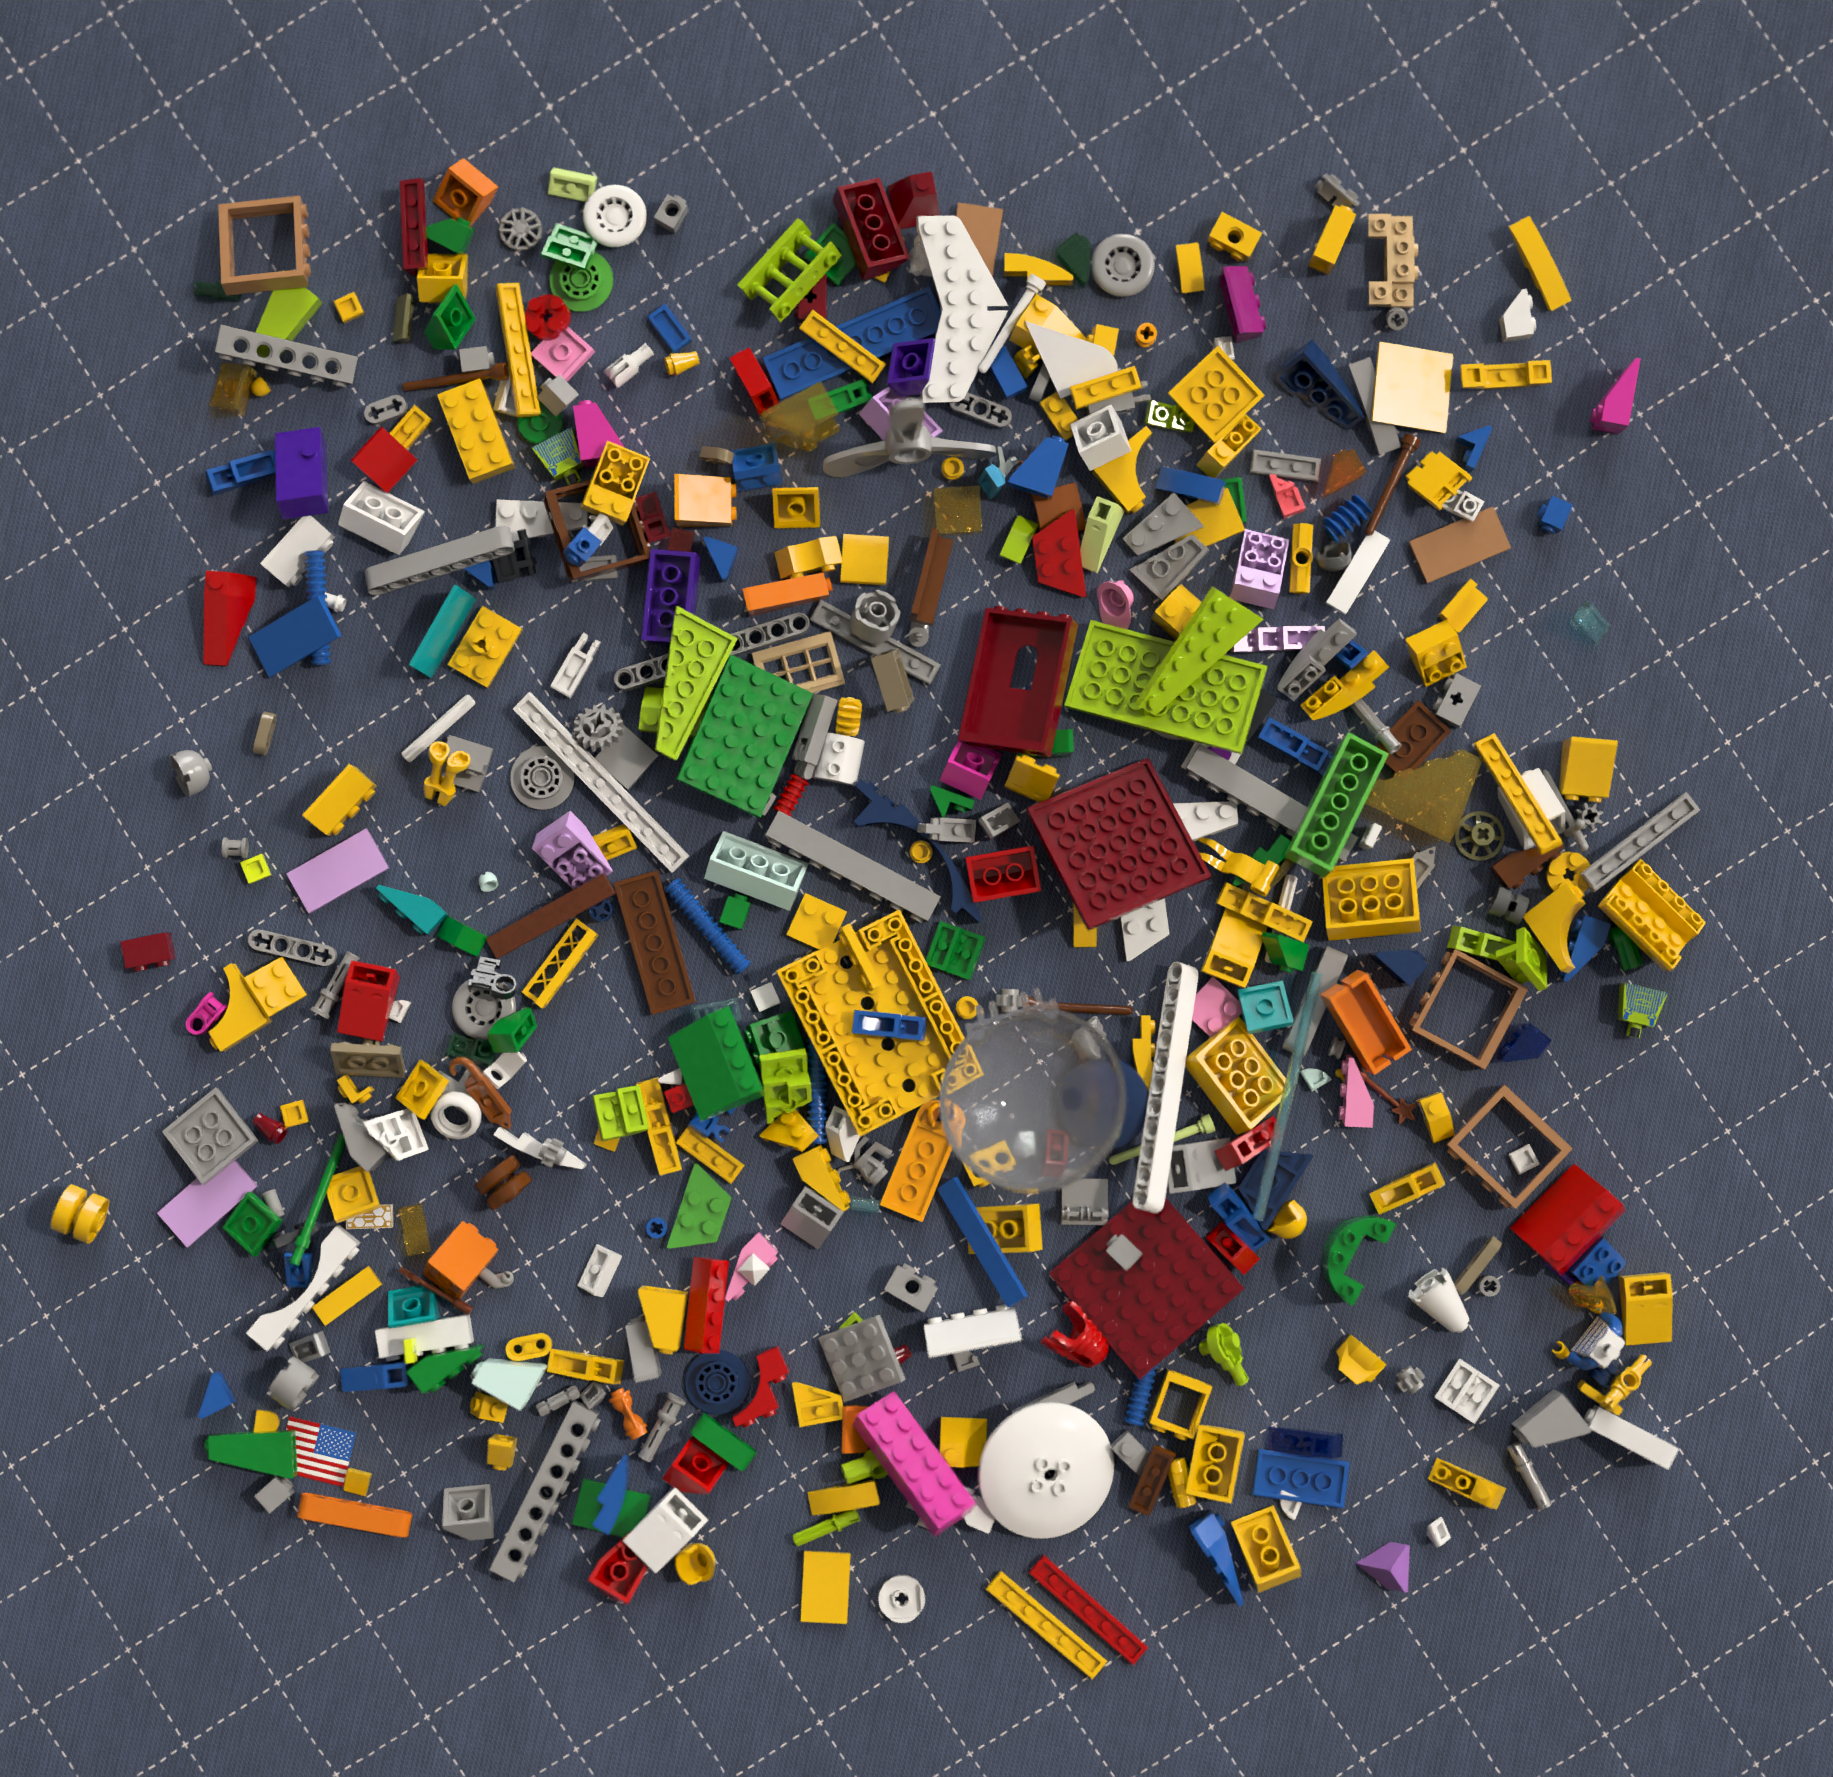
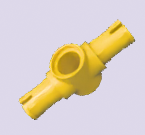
M1639 1355L1631 1367H1627L1620 1375L1613 1379L1609 1393L1600 1401L1602 1407L1607 1405L1606 1411L1612 1412L1621 1399H1625L1632 1391L1639 1387L1642 1374L1652 1365L1650 1359L1644 1362L1647 1358L1645 1355Z

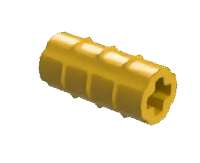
M1185 1457L1174 1459L1167 1474L1176 1508H1184L1196 1504L1195 1496L1186 1494L1189 1468H1187Z

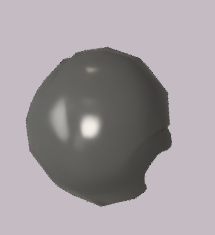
M1345 542L1326 545L1323 548L1322 555H1320V552L1317 553L1319 567L1330 572L1345 569L1352 559L1350 544Z

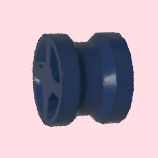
M603 900L589 908V913L594 920L606 922L613 916V906L607 900Z

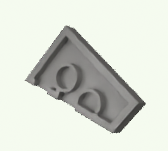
M1173 493L1131 530L1123 540L1140 556L1168 542L1202 529L1204 526L1179 497Z

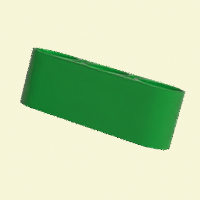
M705 1413L702 1414L690 1431L696 1439L742 1472L745 1471L757 1454V1451Z

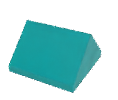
M422 1285L388 1291L389 1329L433 1322L440 1319L436 1294Z

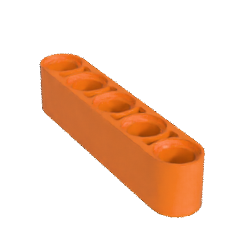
M301 1493L297 1517L397 1537H408L412 1513L318 1494Z

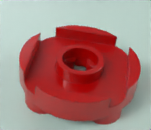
M551 294L532 298L528 303L525 313L527 329L538 339L545 341L558 338L560 336L559 333L563 329L566 330L571 319L570 310L560 297ZM547 313L553 315L552 318L548 319V322H545L543 319Z

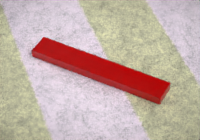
M1044 1554L1028 1571L1029 1574L1132 1665L1148 1649L1145 1643Z

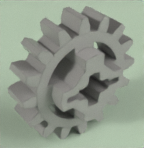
M604 704L601 709H598L596 705H593V710L591 711L585 708V714L579 713V720L574 721V734L579 744L583 743L584 749L591 746L592 752H595L598 747H600L602 752L605 746L612 749V742L619 743V736L624 734L622 729L624 725L620 713H615L613 707L606 710Z

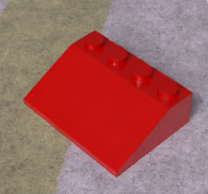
M1573 1164L1510 1227V1230L1561 1277L1625 1212V1207L1606 1188L1576 1164Z

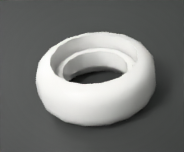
M453 1091L444 1093L438 1098L431 1109V1120L434 1127L442 1135L459 1140L468 1138L476 1132L481 1123V1110L472 1097ZM450 1106L462 1108L468 1115V1122L463 1125H455L449 1122L444 1115V1109Z

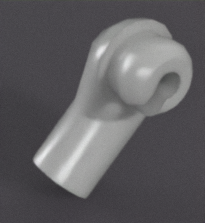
M486 1267L479 1275L481 1279L495 1289L508 1287L514 1280V1276L510 1271L494 1274Z

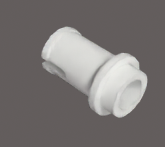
M325 592L327 595L325 602H328L327 607L333 609L334 612H342L346 605V599L342 595L335 596Z

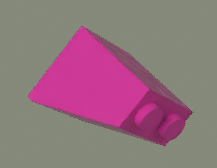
M585 400L573 406L580 458L585 468L597 466L607 441L624 447L596 403H592L591 400Z

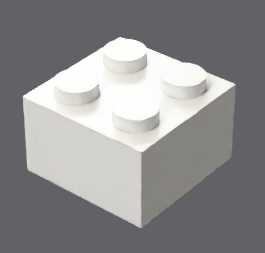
M1112 405L1106 406L1070 424L1079 454L1090 471L1131 451L1123 424Z

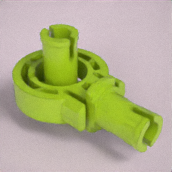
M1226 1323L1211 1326L1207 1332V1340L1199 1343L1200 1353L1203 1356L1211 1354L1213 1359L1221 1364L1223 1370H1229L1236 1386L1246 1384L1249 1377L1241 1365L1243 1357L1241 1356L1242 1350L1239 1336Z

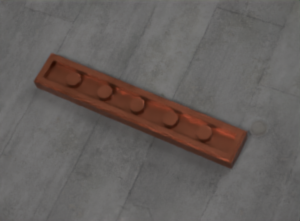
M601 874L488 937L486 940L496 959H499L616 893L606 874Z

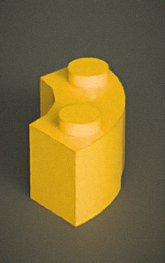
M837 536L818 538L806 543L787 546L774 552L781 579L803 577L804 574L820 570L822 573L835 570L836 565L843 563Z

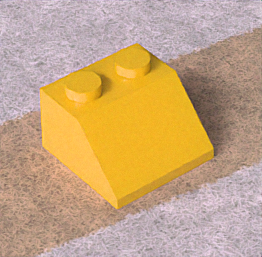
M428 254V269L418 270L417 275L419 302H442L453 284L458 285L466 299L468 278L467 254Z

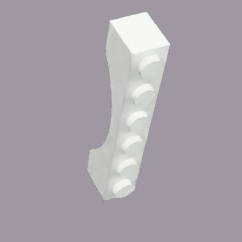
M336 1226L321 1243L318 1269L307 1290L286 1308L261 1315L246 1334L266 1351L272 1348L277 1349L284 1342L285 1338L282 1336L287 1330L291 1332L299 1324L300 1321L297 1318L302 1312L307 1314L315 1303L312 1300L318 1294L322 1296L329 1288L328 1281L332 1277L337 1278L345 1268L342 1266L347 1259L351 1261L359 1252L357 1247L361 1242L342 1226Z

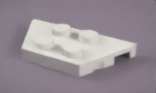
M1165 898L1120 917L1126 961H1131L1169 935Z

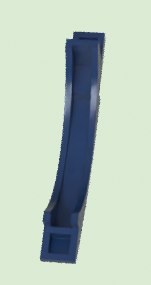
M861 779L855 785V788L868 798L871 803L854 820V824L858 827L872 824L898 825L923 836L937 849L948 868L952 883L951 911L957 914L963 908L979 923L982 917L976 903H973L972 895L955 865L938 842L934 839H929L930 833L918 832V823L921 822L902 803L894 809L895 803L886 795L881 797L875 792L878 788L869 780L864 782Z

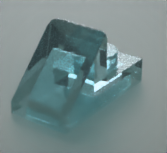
M1586 600L1576 611V614L1569 623L1571 627L1596 644H1599L1611 627L1594 605Z

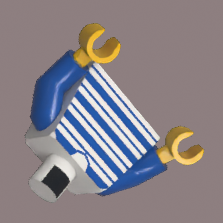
M1592 1297L1597 1302L1595 1307H1591L1589 1304H1586V1306L1595 1314H1600V1316H1597L1572 1348V1352H1569L1568 1348L1561 1341L1556 1342L1562 1348L1560 1351L1552 1349L1556 1357L1559 1359L1567 1358L1568 1362L1582 1370H1590L1596 1367L1606 1368L1613 1359L1619 1356L1620 1350L1625 1344V1341L1621 1338V1321L1608 1309H1604V1303L1596 1297Z

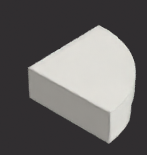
M405 1000L394 1001L389 1018L401 1023L411 1002Z
M1281 1490V1495L1295 1496ZM1279 1499L1283 1512L1289 1518L1295 1520L1302 1502Z

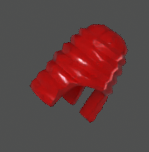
M1072 1301L1067 1302L1063 1305L1062 1311L1069 1316L1074 1325L1070 1337L1068 1338L1056 1330L1049 1335V1338L1044 1337L1041 1339V1345H1045L1048 1350H1052L1055 1354H1060L1063 1357L1066 1356L1069 1360H1073L1074 1363H1079L1086 1368H1092L1100 1364L1107 1356L1108 1344L1106 1337L1103 1336L1101 1331H1097V1326L1092 1324L1091 1319H1087L1086 1313L1082 1312L1080 1306H1077Z

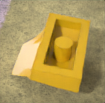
M1351 1334L1336 1350L1339 1357L1338 1369L1357 1385L1365 1381L1372 1382L1386 1366L1380 1358Z

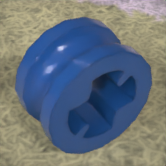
M656 1217L651 1219L646 1225L647 1234L656 1239L663 1237L667 1232V1223L662 1218ZM653 1222L663 1225V1228L660 1229L662 1231L661 1234L657 1232L652 1233L650 1228L653 1227L651 1225Z

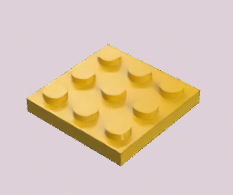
M1216 346L1167 393L1213 443H1216L1265 396L1219 346Z

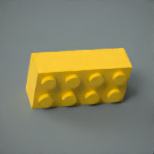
M480 378L437 394L472 484L515 468L485 386Z

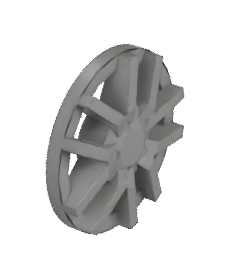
M523 207L513 208L501 219L500 236L503 242L513 250H529L539 242L542 235V224L538 216L531 210ZM521 212V220L516 219L515 213ZM525 213L530 214L531 217L525 220ZM513 215L514 222L507 219ZM535 219L537 224L529 226L528 223ZM504 224L511 225V229H503ZM538 228V234L536 236L531 231ZM504 233L511 234L507 240L504 236ZM528 235L535 239L532 243L526 239ZM513 238H518L516 244L512 245L511 241ZM522 239L526 242L527 246L519 247Z

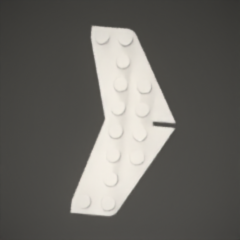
M917 216V232L920 240H922L941 304V316L935 336L936 341L930 380L920 393L921 401L923 403L958 402L966 396L979 370V366L984 360L1008 310L987 311V306H1008L958 217Z

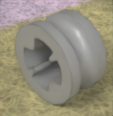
M1393 307L1386 314V320L1391 329H1403L1408 322L1406 312L1400 307ZM1395 314H1399L1400 317H1403L1402 319H1399L1400 322L1395 323L1394 320H1391V318H1395Z
M1334 1036L1328 1050V1056L1335 1055L1336 1059H1339L1346 1040L1342 1039V1041H1339L1338 1037Z
M1486 1275L1479 1280L1478 1289L1485 1296H1495L1500 1291V1282L1494 1276ZM1486 1280L1489 1282L1494 1281L1495 1285L1492 1286L1495 1288L1493 1291L1484 1290L1483 1287H1486L1484 1285Z

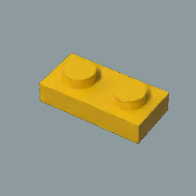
M1055 392L1041 401L1040 406L1061 438L1066 441L1073 437L1070 424L1078 421L1064 397L1060 398L1058 392Z

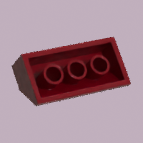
M880 177L837 187L833 203L862 280L885 275L908 261L910 256Z

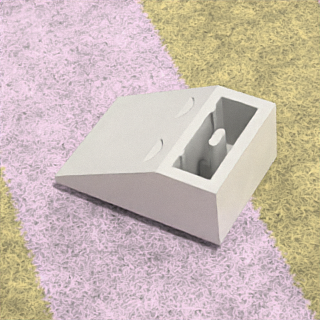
M673 1488L626 1536L623 1542L656 1574L701 1529L708 1519L676 1488Z

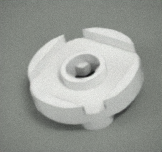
M896 1575L884 1582L879 1592L880 1609L894 1622H910L924 1608V1590L918 1580L910 1576ZM899 1593H904V1596L909 1598V1600L904 1602V1605H900L899 1601H895V1597H898Z

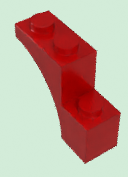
M779 1346L756 1356L760 1368L758 1391L751 1403L744 1410L733 1416L732 1419L736 1427L742 1425L745 1428L754 1424V1419L763 1415L765 1419L776 1414L775 1409L779 1408V1403L769 1381L773 1380L774 1384L786 1379L785 1374L789 1373Z

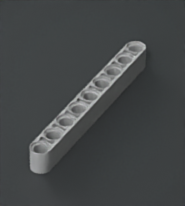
M795 613L732 633L730 635L738 638L737 640L740 641L741 645L738 650L731 651L730 655L737 657L803 636L810 629L809 619L803 613ZM797 619H803L806 622L805 627L801 630L793 627V623ZM773 627H783L784 633L780 637L773 636L771 633ZM753 633H760L762 640L760 643L754 644L750 642V636ZM668 654L618 670L614 676L615 684L623 691H631L665 680L666 671L663 670V664L668 661ZM646 667L653 669V675L648 679L641 676L642 670ZM628 674L631 676V682L625 686L621 685L619 682L620 677Z

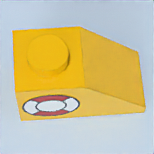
M1436 1092L1416 1100L1433 1143L1455 1135L1451 1115L1442 1092Z

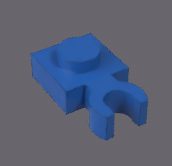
M697 1111L687 1127L705 1139L712 1135L714 1142L720 1145L725 1140L719 1136V1132L728 1135L731 1131L727 1126L716 1124L720 1119L717 1116L701 1122Z

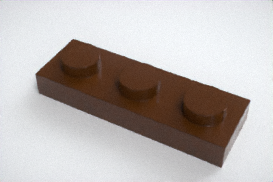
M1154 1444L1128 1508L1150 1516L1176 1453Z

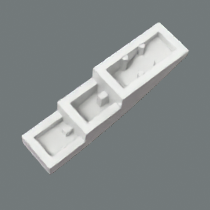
M1374 531L1372 536L1366 535L1326 601L1327 605L1346 615L1390 539L1377 531Z
M499 1127L494 1133L496 1137L512 1147L543 1160L542 1157L538 1156L543 1144L526 1132L519 1139L503 1127ZM567 1151L560 1165L584 1169L587 1164Z

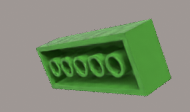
M1348 732L1341 739L1284 857L1323 878L1331 873L1389 753Z

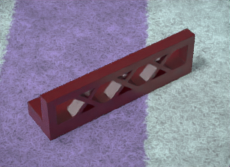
M422 178L400 180L403 270L412 277L418 275V270L428 269L425 186Z

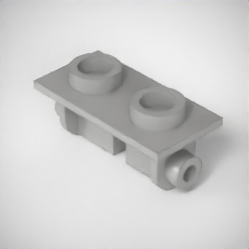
M1324 174L1322 177L1325 181L1320 180L1315 185L1318 189L1317 192L1328 202L1334 195L1337 197L1332 204L1334 207L1335 205L1339 207L1344 205L1352 209L1353 212L1355 210L1352 208L1353 204L1355 206L1361 204L1357 201L1359 197L1352 190L1348 189L1346 191L1340 186L1342 182L1333 174L1330 176Z

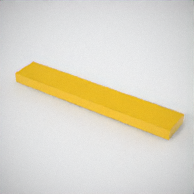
M499 283L495 286L516 415L517 417L539 416L541 412L537 398L538 394L519 283Z
M1495 733L1475 742V749L1541 855L1562 845V840Z
M1001 1570L986 1587L988 1592L1091 1679L1107 1663L1104 1657Z

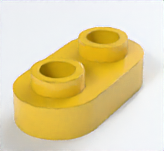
M545 1333L516 1337L507 1343L506 1354L513 1361L542 1357L552 1349V1340ZM538 1340L544 1341V1348H539L537 1346ZM515 1345L522 1347L521 1353L515 1352Z

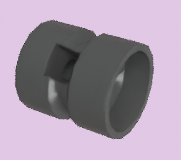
M1499 885L1493 894L1487 912L1499 918L1505 916L1506 921L1519 925L1527 910L1530 899L1518 893L1512 895L1511 890ZM1510 902H1512L1513 905L1511 907V910L1509 911L1507 909Z

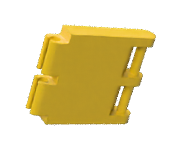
M1432 451L1420 462L1423 468L1416 465L1405 476L1409 481V488L1439 511L1451 496H1455L1458 493L1457 490L1465 482L1472 480L1470 474L1444 454L1439 452L1436 455Z

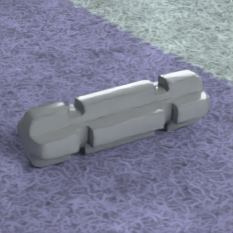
M576 1385L567 1388L566 1392L563 1390L548 1398L547 1402L542 1401L536 1405L538 1413L541 1416H545L550 1413V1410L555 1411L570 1403L569 1400L572 1399L574 1401L581 1396L579 1389Z

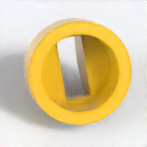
M258 377L252 383L251 390L256 396H265L271 392L270 387L261 377Z

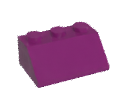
M1247 266L1223 267L1219 276V282L1235 343L1262 337L1266 329V322L1264 316L1259 314L1258 308L1261 307L1258 294L1254 295L1252 286H1255V279L1253 273H1249Z

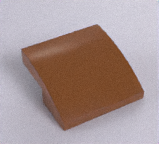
M1076 482L1055 487L1051 500L1034 494L1031 495L1037 515L1036 520L1039 531L1071 509H1075L1078 532L1085 530L1086 523Z

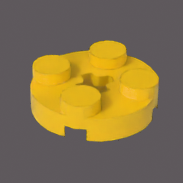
M1561 853L1559 857L1549 862L1545 879L1548 887L1554 892L1563 884L1568 883L1573 886L1577 885L1584 893L1588 889V885L1579 874L1589 867L1590 863L1580 853ZM1567 868L1575 873L1572 881L1563 877L1566 874L1565 869Z

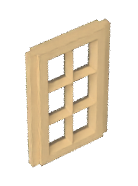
M831 631L752 653L755 666L765 670L763 663L781 658L784 670L772 674L778 677L785 675L790 683H793L790 673L808 668L811 681L796 685L809 692L815 693L845 684ZM826 646L830 658L812 662L808 650ZM804 652L807 664L789 669L786 657ZM831 662L834 674L816 679L813 667Z

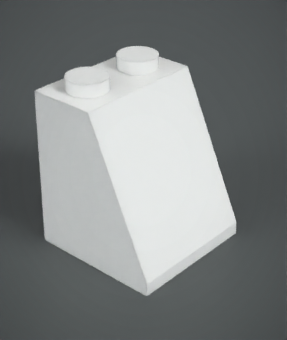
M1539 768L1524 772L1521 775L1555 831L1557 834L1563 833L1565 831V810ZM1497 787L1498 799L1522 848L1527 850L1536 846L1500 787Z

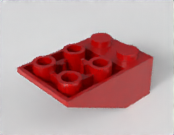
M351 960L344 986L337 1033L379 1042L383 1041L400 980L396 969Z

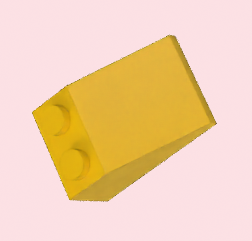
M1036 294L1015 325L1009 340L1022 348L1031 344V352L1035 356L1037 354L1040 355L1025 321L1084 341L1087 338L1056 305Z
M1039 1203L976 1207L1003 1253L1043 1250ZM968 1242L969 1254H975Z
M1274 1505L1231 1522L1248 1571L1258 1593L1301 1577L1300 1565Z

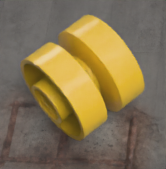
M73 1184L69 1185L56 1206L51 1221V1229L67 1235L74 1228L73 1238L90 1244L105 1222L109 1208V1199L95 1193L87 1199V1190Z

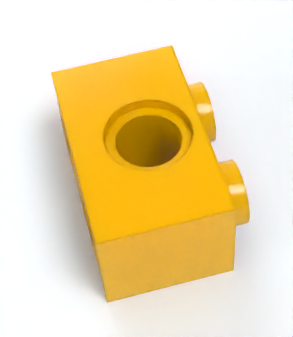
M1222 212L1207 241L1211 243L1210 245L1218 251L1225 250L1231 253L1230 256L1240 262L1243 260L1248 262L1262 232ZM1232 234L1238 236L1239 242L1231 243L1228 240V236Z

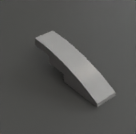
M1368 357L1349 364L1348 367L1358 402L1366 416L1368 430L1372 434L1377 453L1380 455L1400 448L1394 425L1371 421L1376 373L1371 358Z

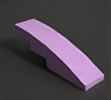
M1325 626L1258 627L1252 629L1231 648V653L1300 651L1320 629L1325 632Z

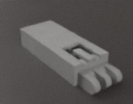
M812 695L791 758L797 761L794 774L803 779H810L815 765L817 766L838 701L825 695Z
M1071 1382L1012 1410V1414L1025 1407L1039 1403L1053 1402L1068 1405L1093 1393L1095 1387L1092 1382H1086L1079 1386H1076L1075 1382Z

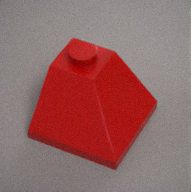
M692 1435L662 1479L680 1492L709 1494L729 1462Z

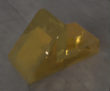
M1602 1275L1593 1287L1572 1283L1569 1287V1292L1575 1306L1614 1315L1617 1312L1612 1295Z

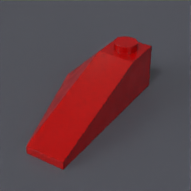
M626 1536L598 1561L587 1580L601 1593L621 1605L629 1603L648 1569V1566L623 1542Z

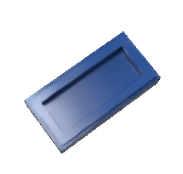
M666 304L647 316V319L674 354L692 342L691 337Z

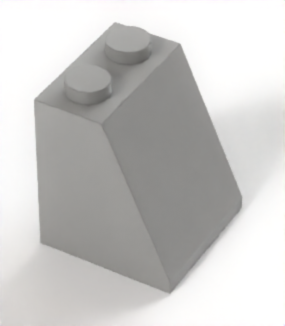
M1554 1389L1511 1424L1515 1429L1512 1432L1515 1437L1525 1446L1529 1444L1534 1448L1588 1434L1592 1431L1565 1396Z

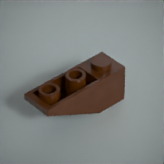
M1560 845L1542 855L1537 848L1509 853L1489 869L1504 888L1510 889L1512 887L1515 890L1525 883L1523 878L1528 874L1534 876L1542 870L1541 864L1546 860L1552 862L1561 855L1559 850L1564 846Z

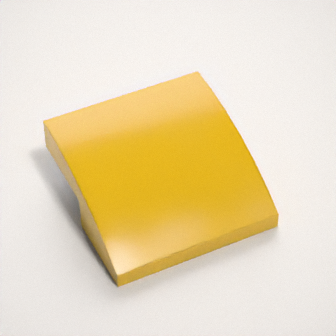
M844 534L840 583L886 585L889 537Z

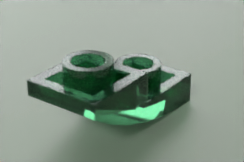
M452 1033L445 1056L453 1059L465 1057L474 1064L491 1066L495 1053H493L491 1044L487 1040L478 1037L474 1040Z

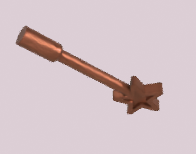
M1357 1065L1363 1081L1396 1107L1392 1108L1391 1112L1398 1114L1399 1124L1405 1118L1416 1119L1411 1112L1416 1107V1103L1407 1105L1403 1098H1400L1399 1102L1396 1101L1371 1080L1369 1075Z
M401 1267L398 1272L452 1303L453 1307L467 1315L471 1313L472 1306L458 1298H453L405 1268Z

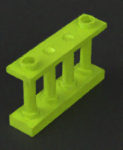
M799 218L795 220L737 284L744 295L751 301L759 295L772 306L769 310L780 323L841 257L840 252L832 242H829L823 248L810 238L812 233ZM803 244L817 254L816 258L809 265L795 255L796 251ZM787 261L802 271L794 282L779 271ZM772 278L787 288L779 298L764 288Z

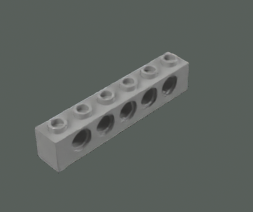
M220 325L215 352L219 353V358L232 361L233 357L242 359L243 364L255 366L256 362L265 364V369L278 371L280 367L288 369L287 374L301 377L302 373L311 375L310 379L324 382V378L333 380V385L346 387L347 383H353L358 359L356 356L225 325ZM238 339L244 340L247 344V349L243 353H238L234 349V342ZM259 345H266L269 348L270 353L267 358H260L257 355L256 350ZM283 350H288L292 354V361L288 364L281 362L279 358ZM307 355L312 356L315 360V365L311 369L305 368L302 364L303 358ZM328 361H334L337 364L338 369L336 373L329 374L326 372L325 365Z

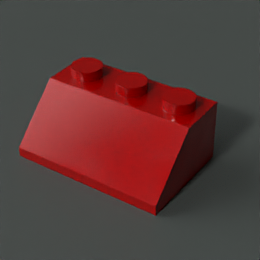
M1034 846L965 857L973 903L1041 891Z

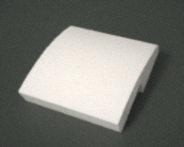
M1459 1359L1435 1395V1398L1476 1424L1500 1385Z

